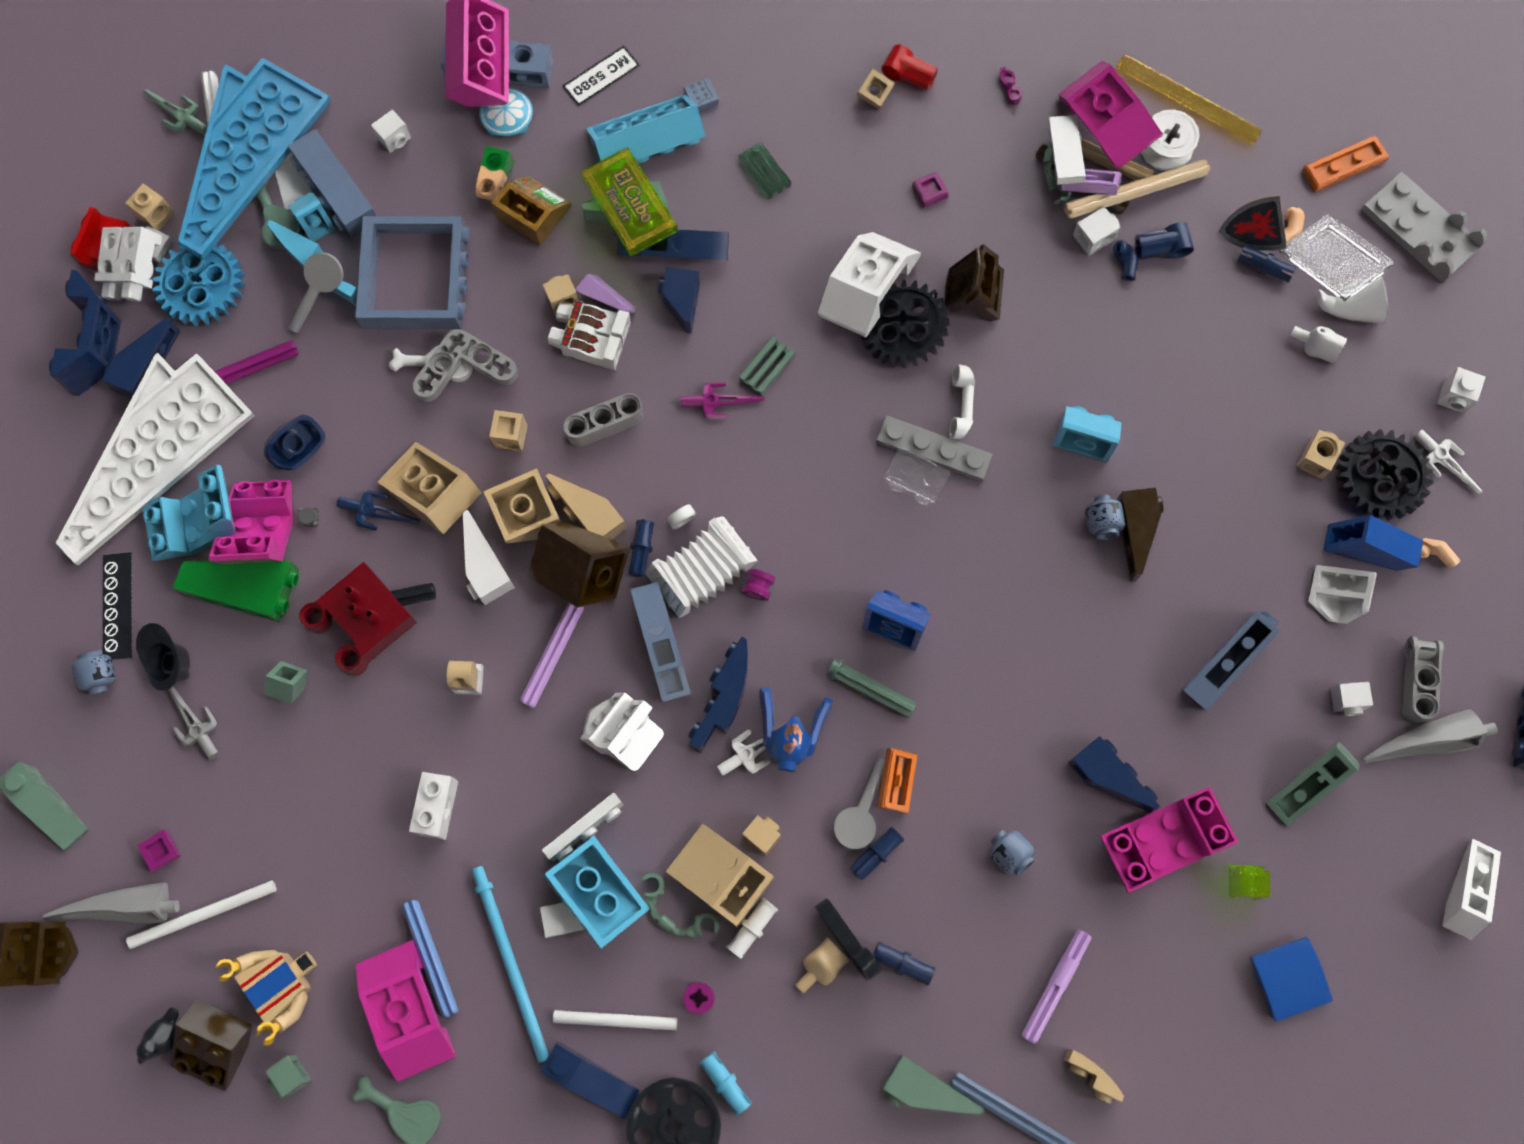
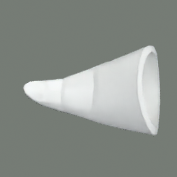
M1382 276L1352 292L1336 297L1326 295L1320 289L1317 292V303L1322 310L1335 317L1351 321L1381 324L1386 320L1388 299Z

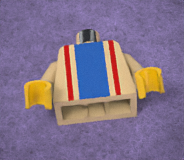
M264 950L254 951L237 957L233 962L229 959H223L217 963L214 969L219 967H226L229 974L222 975L218 979L222 982L230 979L234 972L239 973L234 978L264 1022L259 1025L256 1037L264 1031L269 1032L271 1036L264 1041V1045L269 1046L273 1043L276 1032L282 1033L300 1019L308 1000L307 993L311 989L304 975L315 968L317 964L307 951L293 960L288 953Z

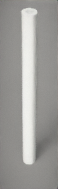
M271 880L127 937V945L130 949L274 893L276 892L275 883Z

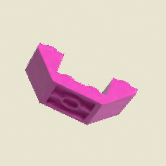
M1103 60L1058 94L1072 114H1076L1095 137L1102 151L1117 170L1163 136V133L1142 101L1113 66Z
M291 480L243 481L234 483L229 495L235 534L215 538L209 554V560L221 564L283 561L293 526Z
M1210 786L1100 836L1127 893L1238 843Z
M414 940L356 964L358 994L379 1054L397 1082L456 1057L447 1028L440 1026L421 973V970L424 968Z

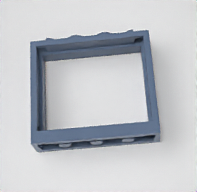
M363 216L355 315L362 329H461V318H464V314H466V306L462 302L463 294L467 293V278L464 277V268L469 266L468 252H465L466 243H470L469 227L465 226L461 216ZM380 234H452L448 310H375Z

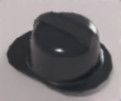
M157 623L144 625L136 638V650L151 685L157 690L166 691L177 681L188 679L190 677V656L188 651L183 646L173 643L169 633Z

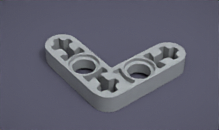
M454 329L445 336L413 382V390L417 397L424 402L435 400L463 362L501 385L512 384L518 377V370L511 358L468 332ZM462 339L464 345H458L455 348L453 341H460ZM452 351H453V353H454V355H455L456 358H453V357L450 355V354L452 353ZM477 352H488V360L484 363L475 362L474 356ZM441 359L450 361V367L444 372L435 369L436 363ZM495 361L503 369L509 366L511 373L509 375L504 373L501 376L499 369L493 366ZM430 372H432L433 375L435 376L433 380H432V377H431V375H430ZM423 384H430L433 389L431 391L425 390L423 393L421 386Z

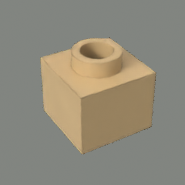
M872 69L856 96L879 109L895 83ZM870 87H877L879 90L878 95L874 96L869 91Z
M568 274L555 276L543 284L545 294L554 314L557 313L560 303L574 306L575 300H578L577 293Z
M757 815L742 833V836L766 856L781 838V834L777 832L780 826L768 816L762 819Z

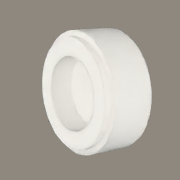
M688 504L671 514L667 518V522L672 529L680 528L695 517L696 512Z

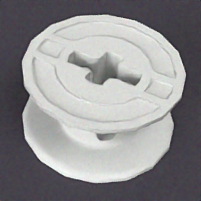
M1163 110L1155 114L1152 118L1163 133V136L1141 152L1145 162L1161 171H1168L1186 165L1191 159L1193 150L1197 147L1200 135L1197 124L1189 115L1178 110ZM1169 137L1173 138L1170 144L1166 143Z

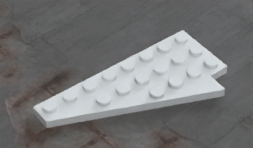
M158 353L154 355L56 541V544L74 564L79 566L143 511L144 506L158 499L255 416L197 353L176 371Z

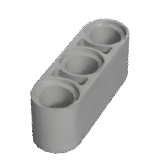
M626 393L570 415L563 424L568 442L574 447H584L638 425L644 416L641 400L635 394ZM629 406H634L637 408L636 411L631 414H626L623 412L624 409ZM601 417L611 418L606 424L597 423ZM576 427L584 428L581 434L574 435L571 433Z

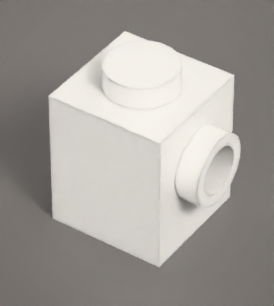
M1457 367L1444 380L1437 404L1465 413L1478 402L1485 376Z

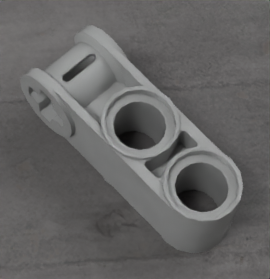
M1409 636L1404 649L1405 669L1402 715L1410 723L1420 724L1439 713L1441 666L1444 654V645L1441 640L1428 642L1418 640L1415 636ZM1418 674L1425 677L1426 686L1419 682ZM1417 702L1423 705L1425 709L1424 715L1416 709Z

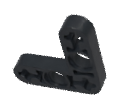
M825 898L814 906L862 977L868 981L879 974L882 968L868 948L861 946L829 899Z

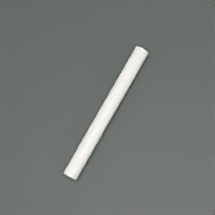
M554 1010L553 1023L677 1030V1018L558 1010Z

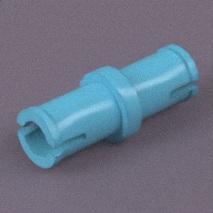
M715 1051L699 1063L714 1083L715 1087L713 1089L717 1094H722L736 1116L752 1104L735 1082L737 1078L734 1073L730 1074Z

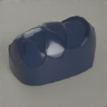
M305 414L299 415L283 424L271 434L263 448L264 456L276 468L294 470L310 459L321 447L325 440V432L312 417Z

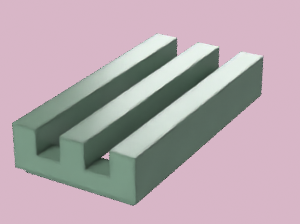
M773 336L740 375L739 381L762 396L793 359L795 351L789 350L787 345L783 342H778V339ZM773 348H776V350L774 351V353L769 357V359H768V360L764 363V365L759 369V371L755 374V376H754L751 380H749V377L754 373V371H755V370L759 367V365L764 361V359H765V358L768 356V354L773 350ZM783 353L785 355L760 387L757 386L758 381Z

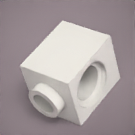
M1104 206L1079 221L1073 236L1089 256L1113 242L1121 227L1116 216L1109 213Z

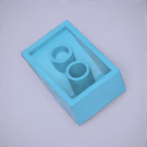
M595 836L591 837L543 875L559 899L600 948L604 947L650 909Z

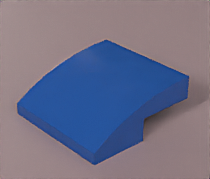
M1303 937L1250 956L1257 984L1263 989L1270 1016L1276 1022L1333 1001L1322 966L1308 937Z

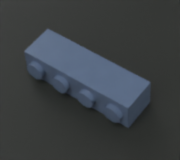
M314 129L289 144L288 147L293 155L289 158L298 172L303 170L307 175L303 179L312 192L315 190L319 192L321 196L317 198L326 212L330 209L335 215L332 217V220L340 231L346 230L351 238L362 232L363 216H376V214L317 130Z

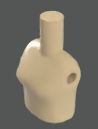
M827 937L819 947L803 960L807 973L796 983V986L805 993L816 981L822 985H829L850 960Z

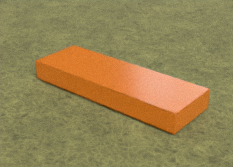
M1374 135L1307 164L1302 171L1314 191L1317 192L1387 161L1389 156L1377 136Z

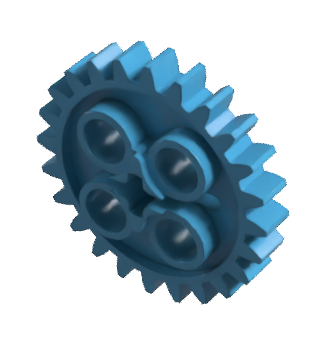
M178 244L179 252L175 253L169 250L171 258H161L165 266L155 268L161 275L152 279L157 285L152 288L157 295L156 301L162 306L161 308L166 314H169L175 321L179 319L184 325L190 320L194 326H198L200 319L206 325H209L210 317H214L219 322V313L223 312L225 315H229L227 307H237L233 299L243 297L238 290L245 288V284L241 280L245 277V274L240 269L242 265L232 251L228 252L223 244L219 247L216 244L204 260L180 247ZM200 263L197 267L193 268L195 264ZM218 276H222L219 280L214 281ZM183 284L180 289H177L179 285ZM206 297L203 302L198 303L201 298Z

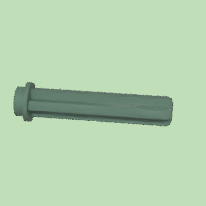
M834 659L827 672V675L831 676L832 681L837 679L906 717L911 716L916 707L915 701L843 664L844 660L838 661Z

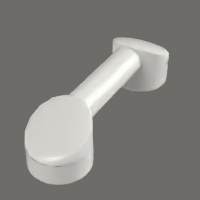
M956 364L951 381L953 386L963 388L961 418L953 417L951 420L949 437L950 439L961 440L973 424L975 378L968 366Z

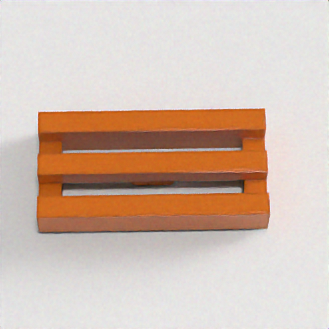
M893 748L886 750L877 808L898 811L903 814L909 813L917 754ZM904 758H906L907 761H906V767H905V774H904V780H903V786H902V793H901L900 805H898V804H897V801H898V795H899V788H900V786H901V784H902V778H903V775H902L903 763H904Z

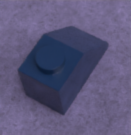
M666 267L665 276H660L658 293H662L664 305L687 333H692L700 288L699 271Z

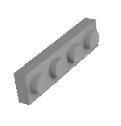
M888 415L885 418L876 442L878 445L979 482H983L993 455Z

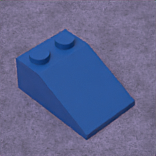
M877 590L866 607L862 628L916 651L931 613L927 612V608L919 603L911 602V604L901 601L900 596L891 591L885 590L883 593Z

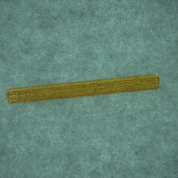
M1123 55L1118 62L1117 68L1245 140L1255 143L1262 132L1259 127L1130 56Z

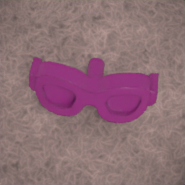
M1001 67L999 81L1007 90L1008 101L1013 105L1019 104L1023 92L1020 87L1014 86L1015 74L1010 70H1006V67Z

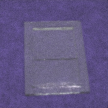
M1329 213L1289 241L1287 248L1280 249L1279 251L1343 301H1347L1395 265L1393 259Z

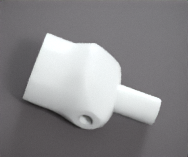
M1295 326L1290 335L1305 342L1304 351L1308 356L1320 358L1332 364L1335 363L1347 341V338L1336 334L1326 327H1316L1310 333Z

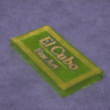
M628 147L580 172L582 179L630 257L679 231L678 225Z

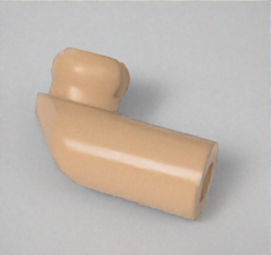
M1290 207L1285 212V220L1288 221V225L1285 228L1287 243L1299 236L1303 231L1305 215L1300 208Z

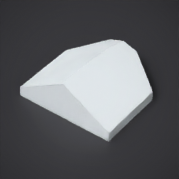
M1316 565L1308 602L1329 622L1348 624L1369 612L1377 573Z

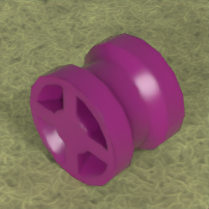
M748 569L746 574L748 581L747 584L743 585L741 593L752 599L768 601L770 597L768 590L774 584L775 577L761 570Z
M701 982L689 985L683 995L685 1007L695 1014L709 1011L715 1000L712 988Z

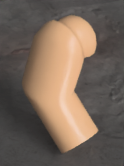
M1428 538L1422 539L1423 545L1420 558H1427L1429 554L1436 555L1447 568H1453L1460 562L1458 556L1446 542Z

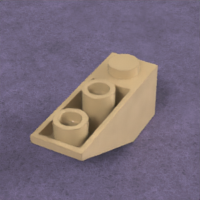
M548 473L546 475L549 483L546 489L555 501L558 499L562 500L566 506L563 508V511L572 523L577 520L583 527L582 529L610 539L615 538L627 529L622 517L606 498Z

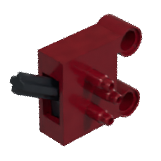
M362 562L315 602L305 604L300 609L299 620L301 624L313 633L323 634L331 628L333 623L332 617H334L356 643L355 646L344 645L340 647L336 652L335 662L348 675L359 676L366 671L368 663L417 623L403 606L435 600L437 593L433 583L390 591L365 562ZM316 613H321V619L317 623L311 624V617ZM356 654L357 662L353 666L347 667L346 661L349 656Z

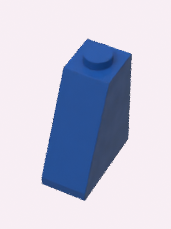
M1372 515L1330 523L1323 550L1399 571L1418 567L1423 540Z

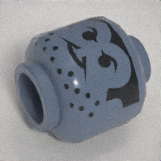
M1097 496L1094 498V502L1086 507L1088 531L1095 535L1097 539L1108 540L1116 538L1120 535L1119 532L1125 528L1122 503L1111 499V496Z
M102 650L77 655L78 660L72 664L77 689L88 690L89 695L107 692V686L113 684L116 680L112 658L109 655L102 654Z
M1002 830L991 840L993 847L990 850V857L1006 875L1015 874L1019 876L1035 862L1033 858L1035 849L1020 831L1013 830L1007 833L1005 830Z

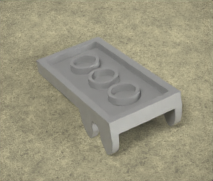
M1402 171L1361 209L1442 283L1474 255L1487 240V233L1484 228H1476L1472 232L1465 228V223L1467 222L1466 212L1455 211L1450 215Z

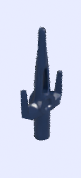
M368 490L363 493L361 501L341 496L337 499V507L357 512L355 517L357 526L374 531L378 527L366 522L368 517L392 519L418 524L420 521L417 518L387 509L373 502V498H388V494ZM378 509L387 513H391L392 515L389 516L375 512Z

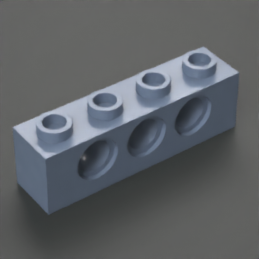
M445 36V39H444V45H443V50H442V55H441V61H440V65H441V68H442L444 77H445V41H446V36ZM509 40V85L549 88L554 62L551 46L538 42L521 43Z

